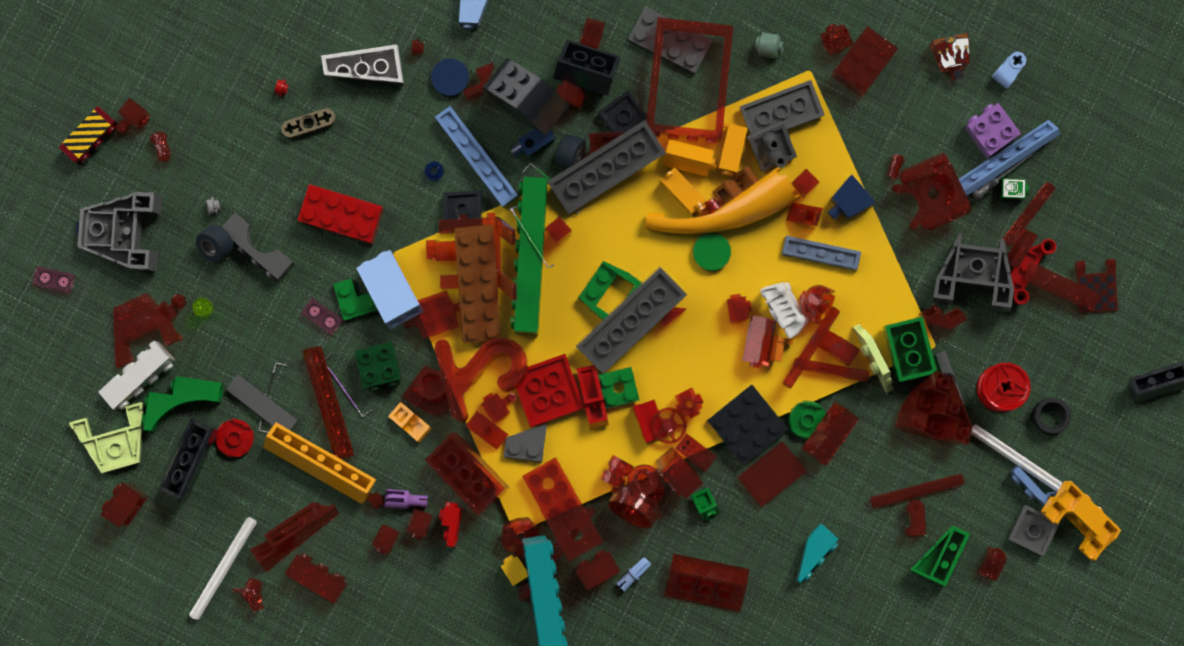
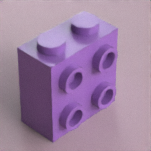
M999 103L995 106L992 104L988 105L982 110L984 113L981 116L974 115L967 121L968 125L965 127V130L986 158L992 156L1021 134Z

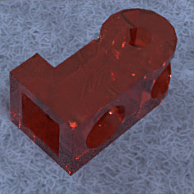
M911 500L906 505L910 528H904L905 536L926 535L924 504L920 500Z

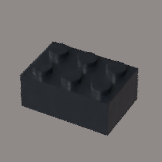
M566 39L557 61L553 79L608 96L621 56Z

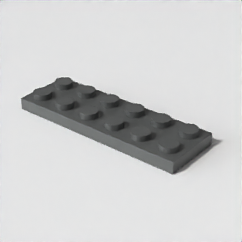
M644 120L550 179L548 184L568 214L666 154V151Z
M658 267L586 335L576 347L604 374L687 296V293L661 267Z

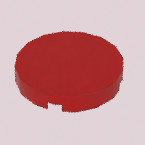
M232 419L222 423L217 429L218 432L215 440L220 452L226 456L241 457L253 447L254 432L246 422Z

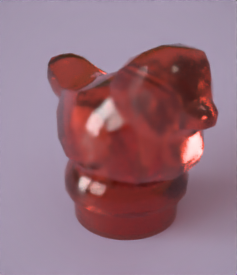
M248 578V581L245 582V587L233 588L234 592L240 593L249 603L253 611L264 609L262 605L263 595L261 593L263 589L262 581Z

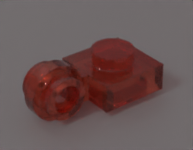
M176 294L172 297L170 305L163 301L150 313L163 328H166L178 316L174 309L177 308L179 310L186 305L187 301L184 295Z

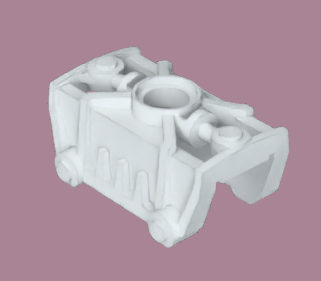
M782 282L764 287L760 290L761 295L767 299L766 303L775 321L780 324L782 329L785 328L786 336L790 339L799 334L809 323L810 316L801 308L791 291V285L788 282Z

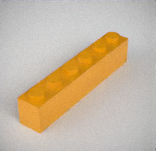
M278 423L273 425L265 438L263 448L361 504H364L374 487L376 479Z

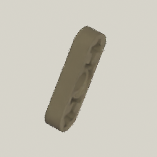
M325 108L285 121L281 130L285 137L293 139L332 126L336 121V116L332 110ZM325 113H327L329 116L332 115V117L329 118V122L321 120L319 121L321 125L318 126V122L315 116L318 115V119L324 118ZM308 118L314 121V125L310 129L305 128L303 125L304 121ZM300 121V127L303 131L300 132V129L296 128L293 130V134L286 132L288 125L297 127V122Z

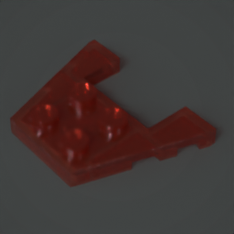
M149 293L142 294L113 308L116 368H121L135 362L128 344L129 342L160 329L165 346H170L184 340L182 335L175 330L172 322L168 321L162 309Z

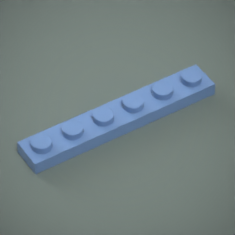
M451 106L435 116L437 122L503 208L518 198L517 193Z
M1047 120L954 182L956 188L965 196L969 195L1060 135L1059 128Z

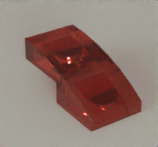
M587 17L580 44L599 49L605 22Z

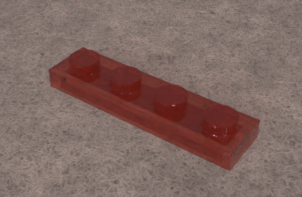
M1032 262L1029 263L1022 279L1089 311L1094 310L1101 294Z

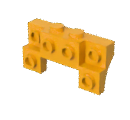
M1064 481L1056 495L1049 497L1041 510V513L1052 524H1058L1062 517L1065 516L1085 536L1079 550L1090 561H1096L1101 552L1111 542L1116 540L1121 531L1103 512V509L1096 506L1091 501V498L1084 494L1072 481Z

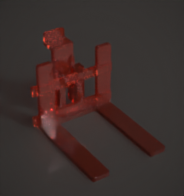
M487 213V218H467V214H458V219L439 220L438 232L440 234L454 233V228L493 225L497 285L509 298L517 300L516 284L501 271L500 236L510 245H516L515 229L499 216L495 217V213ZM427 240L426 258L435 259L436 261H456L455 241ZM457 274L441 275L439 277L441 289L458 288Z

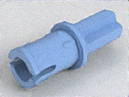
M642 558L632 569H628L629 572L617 582L618 586H621L620 588L626 591L636 580H640L639 577L651 566V563L646 558Z

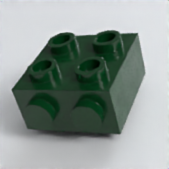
M393 342L355 351L363 389H368L371 392L379 390L381 385L387 384L388 387L399 385L398 381L402 380V375Z

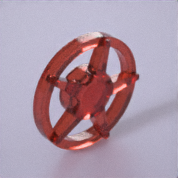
M663 408L656 412L651 420L652 433L662 443H676L686 433V419L677 409ZM664 411H672L670 418L666 419L659 416V414ZM675 413L679 415L683 424L676 423L674 420ZM656 418L661 421V429L657 433L655 430ZM676 428H683L681 435L675 439L674 431ZM662 432L670 434L672 440H664L659 434Z

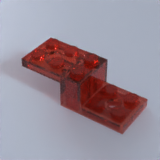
M556 457L522 476L568 561L603 543ZM551 478L554 481L553 488H544V479ZM572 530H581L582 538L580 540H573L571 537Z

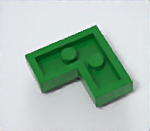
M352 278L333 284L344 321L378 311L370 293L357 296Z

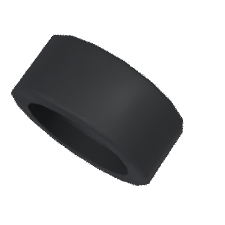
M1051 397L1043 399L1036 404L1033 409L1032 419L1036 428L1041 432L1056 434L1067 428L1071 420V412L1064 401ZM1047 405H1056L1062 411V421L1056 427H1047L1041 421V411Z

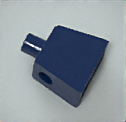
M533 129L519 138V144L511 150L516 158L525 153L529 156L554 141L556 137L551 129L546 136ZM532 139L534 145L530 147L528 141Z
M850 175L830 199L834 206L827 211V214L832 220H836L840 215L849 220L874 205L875 201L857 179Z

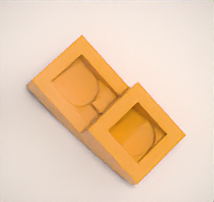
M401 402L388 416L419 443L432 429Z

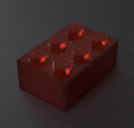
M867 26L831 76L862 98L898 48Z

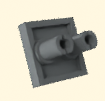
M783 121L747 136L762 172L775 166L782 168L787 164V161L797 157Z

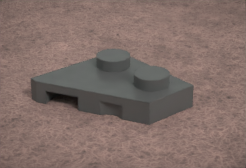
M543 424L506 437L504 457L542 462L547 425Z

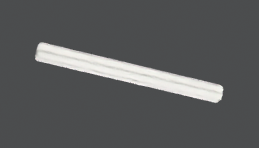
M978 425L971 427L970 434L1058 492L1062 485L1061 481Z
M248 517L190 612L189 616L195 620L200 619L257 522L253 518Z

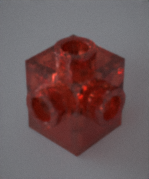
M832 24L826 27V32L820 35L829 55L841 53L854 45L850 33L844 24L838 26Z
M693 388L675 396L678 403L675 407L679 415L683 414L684 417L689 416L691 419L701 414L699 410L703 408L701 404L704 402L699 393L695 394ZM691 401L693 406L687 407L686 402Z

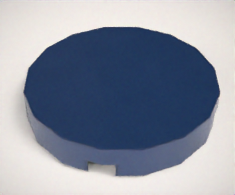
M453 58L444 59L433 68L431 81L435 90L441 95L457 96L467 88L469 73L466 66L459 60Z

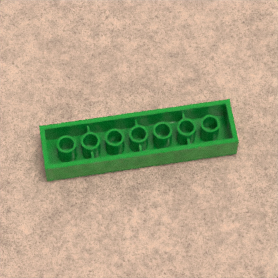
M524 177L523 182L519 184V193L522 196V201H518V212L521 215V220L519 221L543 257L548 182L547 178ZM517 221V234H520V239H516L515 251L519 253V258H515L514 270L518 273L517 278L513 279V289L516 291V297H512V308L515 310V316H511V329H514L515 334L538 335L543 260Z

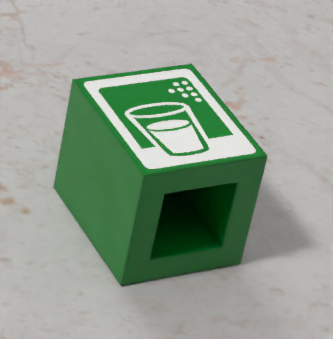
M1003 178L1000 180L999 200L1022 201L1028 196L1029 185L1026 184V179Z

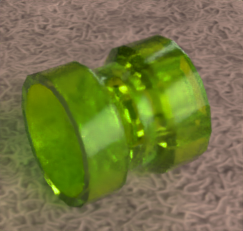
M198 298L193 302L192 310L197 316L208 318L214 313V305L206 298Z

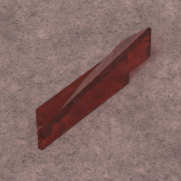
M312 502L264 534L267 541L251 548L250 551L263 570L268 572L335 518L339 511L334 504L325 506Z

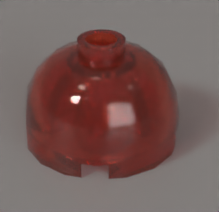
M814 285L807 291L804 290L799 298L801 301V312L804 317L815 324H820L823 321L821 319L823 314L828 315L833 306L835 296L832 293L835 290L823 285Z

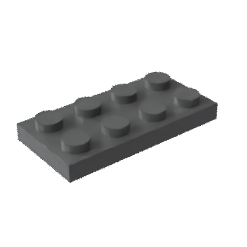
M646 6L628 38L629 42L693 74H696L713 41Z
M811 80L739 107L750 135L781 121L784 122L786 129L789 130L825 116Z

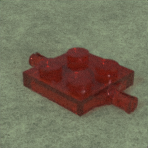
M446 290L417 300L424 312L403 323L405 329L417 326L424 340L460 327L456 318V311L460 310L459 303L454 304L450 300Z

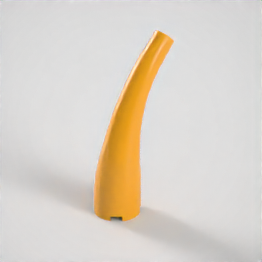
M777 167L717 209L713 214L688 219L665 218V214L648 212L645 229L677 234H705L730 230L769 217L790 206L801 197L799 194L793 195L792 192L795 188L785 174L782 176L778 174L781 169Z

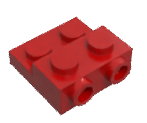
M446 502L444 509L440 510L439 521H442V525L449 526V530H445L444 541L447 542L446 546L451 547L457 546L462 508H458L459 504Z

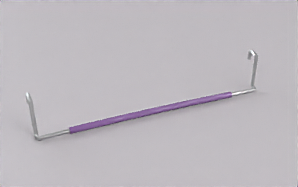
M327 366V368H328V370L330 371V373H331V374L333 375V377L336 379V381H337L338 384L341 386V388L343 389V391L346 393V395L348 396V398L350 399V401L353 403V405L355 406V408L359 411L358 407H357L356 404L353 402V400L351 399V397L349 396V394L346 392V390H345L344 387L341 385V383H340L339 380L336 378V376H335L334 373L331 371V369Z

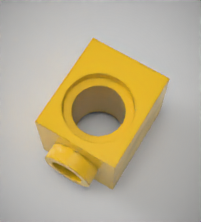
M510 555L503 560L504 564L501 568L513 586L528 577L527 569L518 556L513 557V555Z

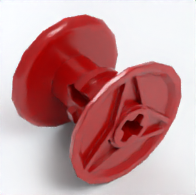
M1010 362L999 363L985 369L979 376L976 385L980 402L986 408L995 412H1007L1022 406L1028 399L1031 391L1030 379L1027 373L1020 366Z

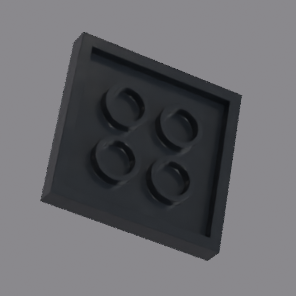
M752 384L707 420L743 466L788 430L786 425Z

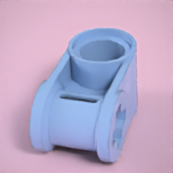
M1021 52L1011 54L996 70L992 78L1007 89L1025 66V55ZM1015 58L1019 59L1017 65L1013 64Z

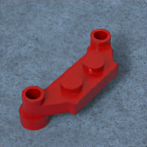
M1045 239L1039 245L1031 248L1024 247L1011 271L1014 286L1013 302L1015 304L1023 305L1028 302L1029 294L1025 288L1042 256L1055 252L1056 243L1052 239ZM1044 245L1049 247L1048 251L1044 249ZM1017 295L1022 297L1021 301L1017 299Z

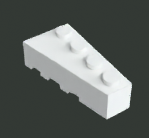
M398 45L321 56L325 76L404 84Z
M157 341L150 343V350L142 351L137 356L138 361L136 363L128 364L123 368L122 376L116 375L99 391L100 395L113 410L124 409L125 406L129 405L128 401L133 396L136 398L141 395L146 385L154 384L159 379V374L163 371L164 373L168 372L174 366L172 363L176 360L161 343Z

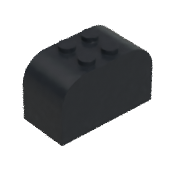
M509 58L503 61L482 87L501 108L545 136L569 107L563 98L545 81Z

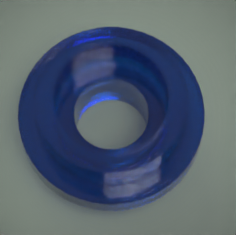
M430 162L425 167V175L430 180H439L444 174L443 166L439 162ZM434 167L438 169L436 174L431 173V169Z

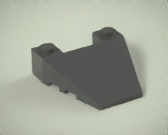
M134 192L125 197H118L112 201L80 209L77 247L130 269L157 272L158 253L151 250H140L143 214L161 215L163 196L149 192Z

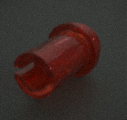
M893 154V157H890L891 163L886 176L898 179L901 166L905 163L904 156Z

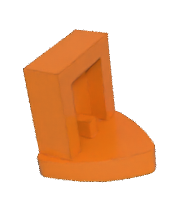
M771 336L767 361L782 362L784 344L793 345L794 339Z

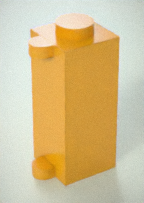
M723 123L722 128L727 129L720 163L719 165L714 164L713 169L721 171L722 175L732 177L733 174L736 175L738 172L748 128Z
M669 139L663 166L675 167L679 170L707 177L709 169L713 170L716 159L712 158L714 150Z
M675 167L660 180L664 188L691 216L694 213L698 215L704 210L706 200Z

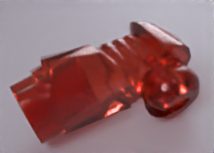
M161 131L151 134L150 141L155 143L158 161H170L172 153L166 140L168 136Z

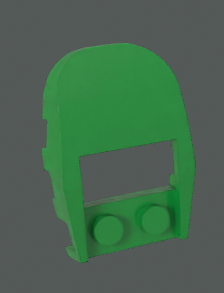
M605 261L602 262L578 297V300L586 304L589 310L601 320L609 314L596 305L617 275H620L634 285L628 296L642 284L641 280Z

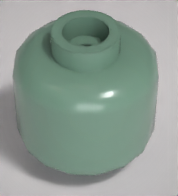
M762 33L760 37H757L755 51L758 52L760 57L776 59L779 53H783L784 42H781L779 35Z

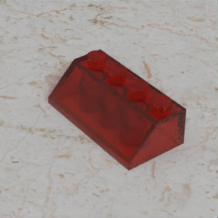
M673 553L664 596L740 612L747 588L749 569Z

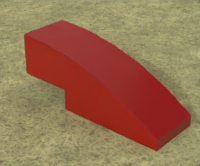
M591 365L578 368L577 373L590 430L608 426L609 423L596 366Z

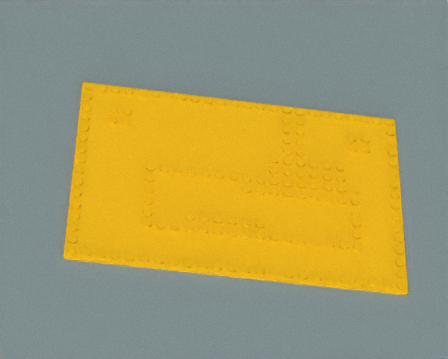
M811 71L801 73L656 137L665 151L667 150L669 139L714 150L712 158L716 159L715 164L719 165L727 129L722 128L723 123L746 127L739 109L740 106L809 80L813 83L825 116L787 130L797 157L787 161V164L780 168L781 171L778 172L780 176L786 175L795 188L792 192L793 195L799 194L801 198L785 209L757 222L730 230L714 232L727 239L731 247V256L728 263L717 271L704 270L694 260L693 247L695 242L704 234L660 232L645 229L648 212L665 214V218L688 219L713 214L722 205L712 191L732 177L722 175L721 171L717 169H709L707 177L677 169L706 200L704 210L698 215L694 213L691 216L660 183V180L673 169L663 166L665 154L584 204V207L581 206L568 214L548 184L538 335L515 334L514 329H511V316H515V310L512 308V297H516V291L513 289V279L517 278L518 273L514 270L515 258H519V253H516L515 247L516 239H520V234H517V220L513 212L521 220V215L518 212V201H522V196L516 198L504 208L500 205L482 213V225L492 224L494 230L501 339L471 343L462 342L454 230H443L394 252L393 255L424 311L419 314L514 532L525 530L683 460L688 456H692L698 451L700 452L723 442L707 420L751 384L777 416L780 417L789 413L799 402L804 400L816 401L872 376L873 373L869 367L871 362L868 357L865 358L860 350L862 345L853 329L858 324L872 336L887 367H892L882 327L922 317V313L873 206L849 220L845 219L843 215H840L836 220H832L827 214V211L834 206L830 199L850 175H853L862 186L863 184ZM747 129L738 172L744 167L749 166L757 179L760 180L777 168V166L764 172L760 170L747 137L750 136ZM785 236L861 251L858 269L854 271L782 255ZM603 261L630 273L641 280L642 283L658 267H661L687 293V296L605 372L632 367L640 401L607 408L606 414L609 425L590 430L586 409L584 408L530 428L511 372L566 354L584 404L577 369L594 364L576 345L602 320L593 314L586 304L578 300L579 295ZM617 275L596 306L610 314L625 300L634 285L620 275ZM788 282L792 287V293L803 311L808 313L810 320L799 334L790 338L794 339L793 345L784 344L782 362L767 361L770 337H789L785 334V328L782 329L780 324L771 315L769 306L766 303L767 299L763 298L760 290L770 285ZM924 320L930 346L933 349L935 348V342ZM596 367L597 374H598V375H599V374H603V373ZM620 382L613 385L614 392L622 393L624 385ZM655 400L667 436L645 443L633 406ZM543 424L547 425L542 462L504 457L506 437Z

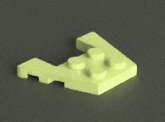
M143 402L125 406L130 426L92 437L88 418L69 422L101 473L140 463Z

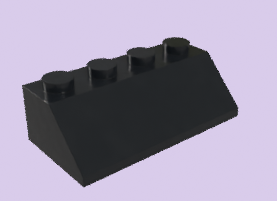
M190 418L159 487L160 490L178 500L187 501L194 483L200 475L203 463L208 457L212 443L216 439L217 429Z

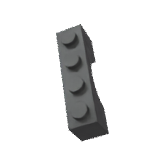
M234 213L222 226L229 233L232 241L238 245L236 249L244 256L248 253L252 257L250 261L258 268L262 265L267 270L265 274L272 280L277 278L281 281L295 265L279 249L270 253H262L255 250L250 240L252 226L237 213Z

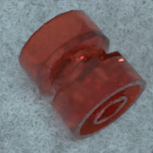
M612 455L608 462L609 468L604 469L599 479L622 490L626 482L625 476L630 475L634 466Z

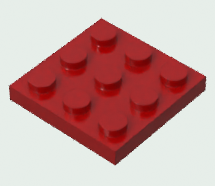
M566 354L511 372L530 428L585 408Z

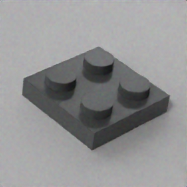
M1023 505L1007 540L1044 557L1060 522L1052 524L1041 512Z

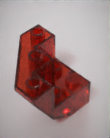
M935 371L911 390L900 408L895 426L905 432L927 439L960 445H968L973 428L953 377L940 371Z

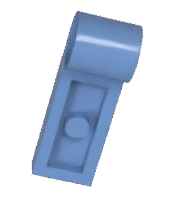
M1015 466L1010 471L1013 475L1011 477L1017 485L1021 484L1026 489L1024 491L1031 500H1038L1043 507L1050 495H1056V492L1044 494L1019 466Z

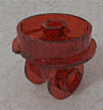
M644 464L636 466L630 471L627 477V487H612L613 495L608 502V507L624 521L640 528L650 529L654 526L656 520L662 518L657 504L663 499L665 488L660 480L658 471L653 466Z

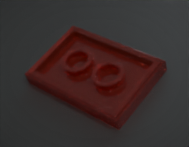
M782 441L737 477L760 507H762L803 475L806 470Z

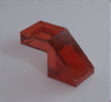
M493 62L475 69L480 84L463 90L466 100L485 94L482 87L495 71Z
M936 305L919 313V316H923L927 324L952 329L967 320L965 314L958 307L945 315Z

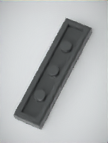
M239 374L235 376L226 388L227 391L271 425L278 423L291 431L299 421Z

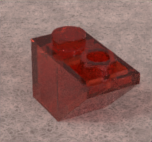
M564 80L562 85H558L556 92L569 105L568 108L581 111L586 90Z

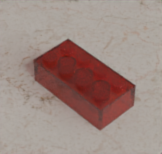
M457 432L451 433L425 459L477 516L484 514L510 488Z

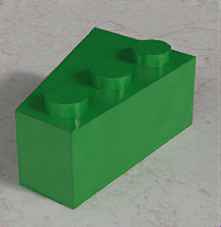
M952 525L910 571L946 588L970 537V533Z

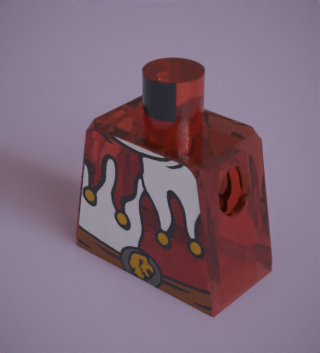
M968 33L932 40L930 47L940 71H950L952 80L964 78L962 68L970 64Z

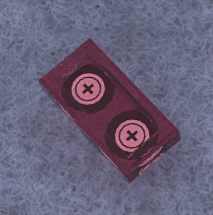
M37 266L32 284L71 293L75 275Z
M313 298L310 299L301 314L331 335L335 333L343 319Z

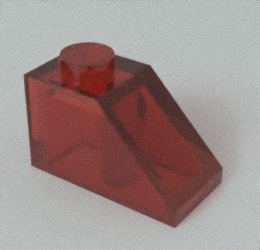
M827 329L816 344L817 347L846 367L850 366L860 351L856 346Z
M478 411L475 412L466 424L468 429L497 450L509 435Z

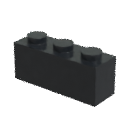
M1184 362L1131 377L1127 389L1133 403L1136 404L1184 389Z

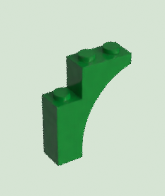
M175 376V380L171 382L172 395L149 392V396H146L145 407H147L146 415L144 414L141 423L144 426L143 430L155 432L157 426L170 412L185 404L197 401L221 403L224 384Z

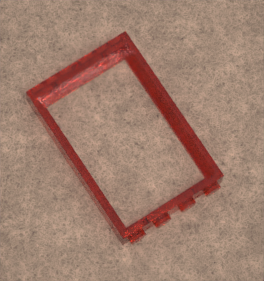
M657 17L646 122L656 138H660V135H665L671 140H679V137L687 138L686 141L698 142V139L706 140L705 143L717 144V141L720 142L722 140L734 26ZM664 30L724 37L715 131L654 124Z

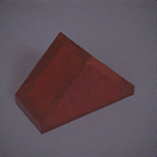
M792 203L786 221L815 230L823 208Z

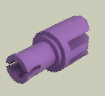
M386 489L384 508L407 510L409 506L427 508L428 495H410L408 490Z

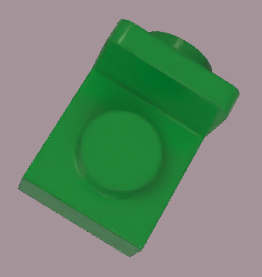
M708 487L691 495L703 521L712 520L720 514L719 508Z

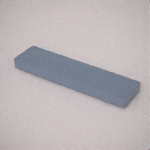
M785 236L782 255L857 271L861 251Z

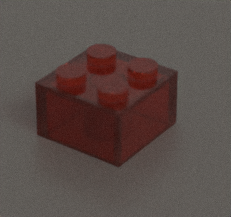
M673 446L655 461L658 466L656 470L659 472V475L666 483L670 481L669 484L678 496L682 494L685 498H688L703 484L699 475Z
M122 482L121 485L118 484L112 492L114 495L111 500H107L101 508L103 511L100 515L119 528H128L149 495L131 483Z
M603 549L594 554L595 559L591 561L585 559L577 564L578 568L575 571L586 591L621 572L610 551L605 552Z

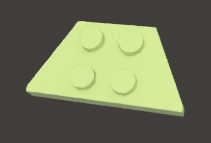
M860 324L854 326L853 329L862 345L860 350L865 358L868 357L871 362L869 364L873 375L877 374L886 393L892 391L890 371L872 336L865 329H862Z

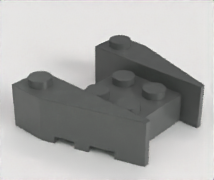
M959 233L936 278L933 302L953 305L955 285L993 289L991 310L1011 312L1014 286L1004 239H1001L999 249L961 244L962 234Z

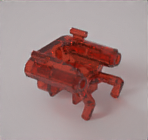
M943 152L902 170L901 174H899L902 184H895L891 187L893 192L909 193L917 200L919 209L909 225L911 230H916L921 223L924 230L931 231L971 213L972 210L956 172ZM930 188H936L939 194L938 198L931 199L928 196Z

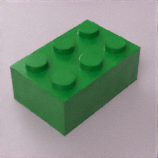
M923 316L882 327L896 383L937 373Z

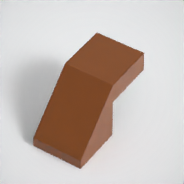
M746 166L712 192L723 206L759 180L749 166Z

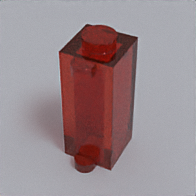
M750 316L742 360L749 363V367L761 368V366L769 365L776 327L775 320L767 317Z

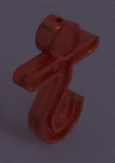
M504 337L493 338L480 347L466 366L458 368L451 345L448 341L442 339L435 344L440 371L431 369L422 372L417 379L416 389L419 395L429 403H439L447 397L452 417L456 422L464 423L469 417L464 394L477 382L494 359L499 356H506L511 359L512 365L510 370L501 375L497 380L500 390L505 393L517 389L525 381L529 371L528 359L522 347L514 340Z

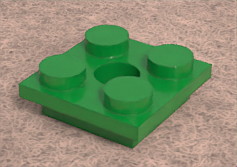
M632 367L598 375L606 409L640 401ZM620 382L624 385L622 393L614 392L613 385Z

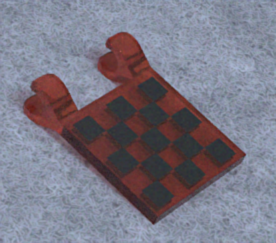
M1106 260L1107 273L1085 274V261H1076L1079 313L1118 310L1116 260Z

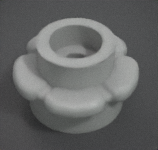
M213 197L206 200L209 215H217V211H220L219 201L214 200Z

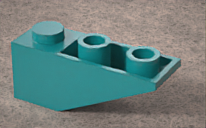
M821 523L818 524L806 539L797 581L800 583L802 580L806 582L813 574L810 571L815 566L819 567L825 561L824 555L828 551L830 553L833 552L838 546L836 543L838 538Z

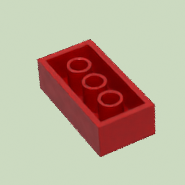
M309 184L298 221L304 225L373 245L384 208L377 204Z

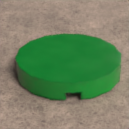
M717 233L702 235L693 247L694 260L698 266L707 271H717L723 268L731 256V247L728 240Z
M804 400L797 403L791 409L788 423L791 430L798 437L812 439L824 431L827 425V415L818 403Z

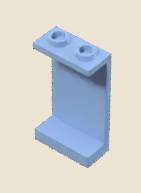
M391 250L381 252L376 258L365 261L356 268L389 330L424 312Z

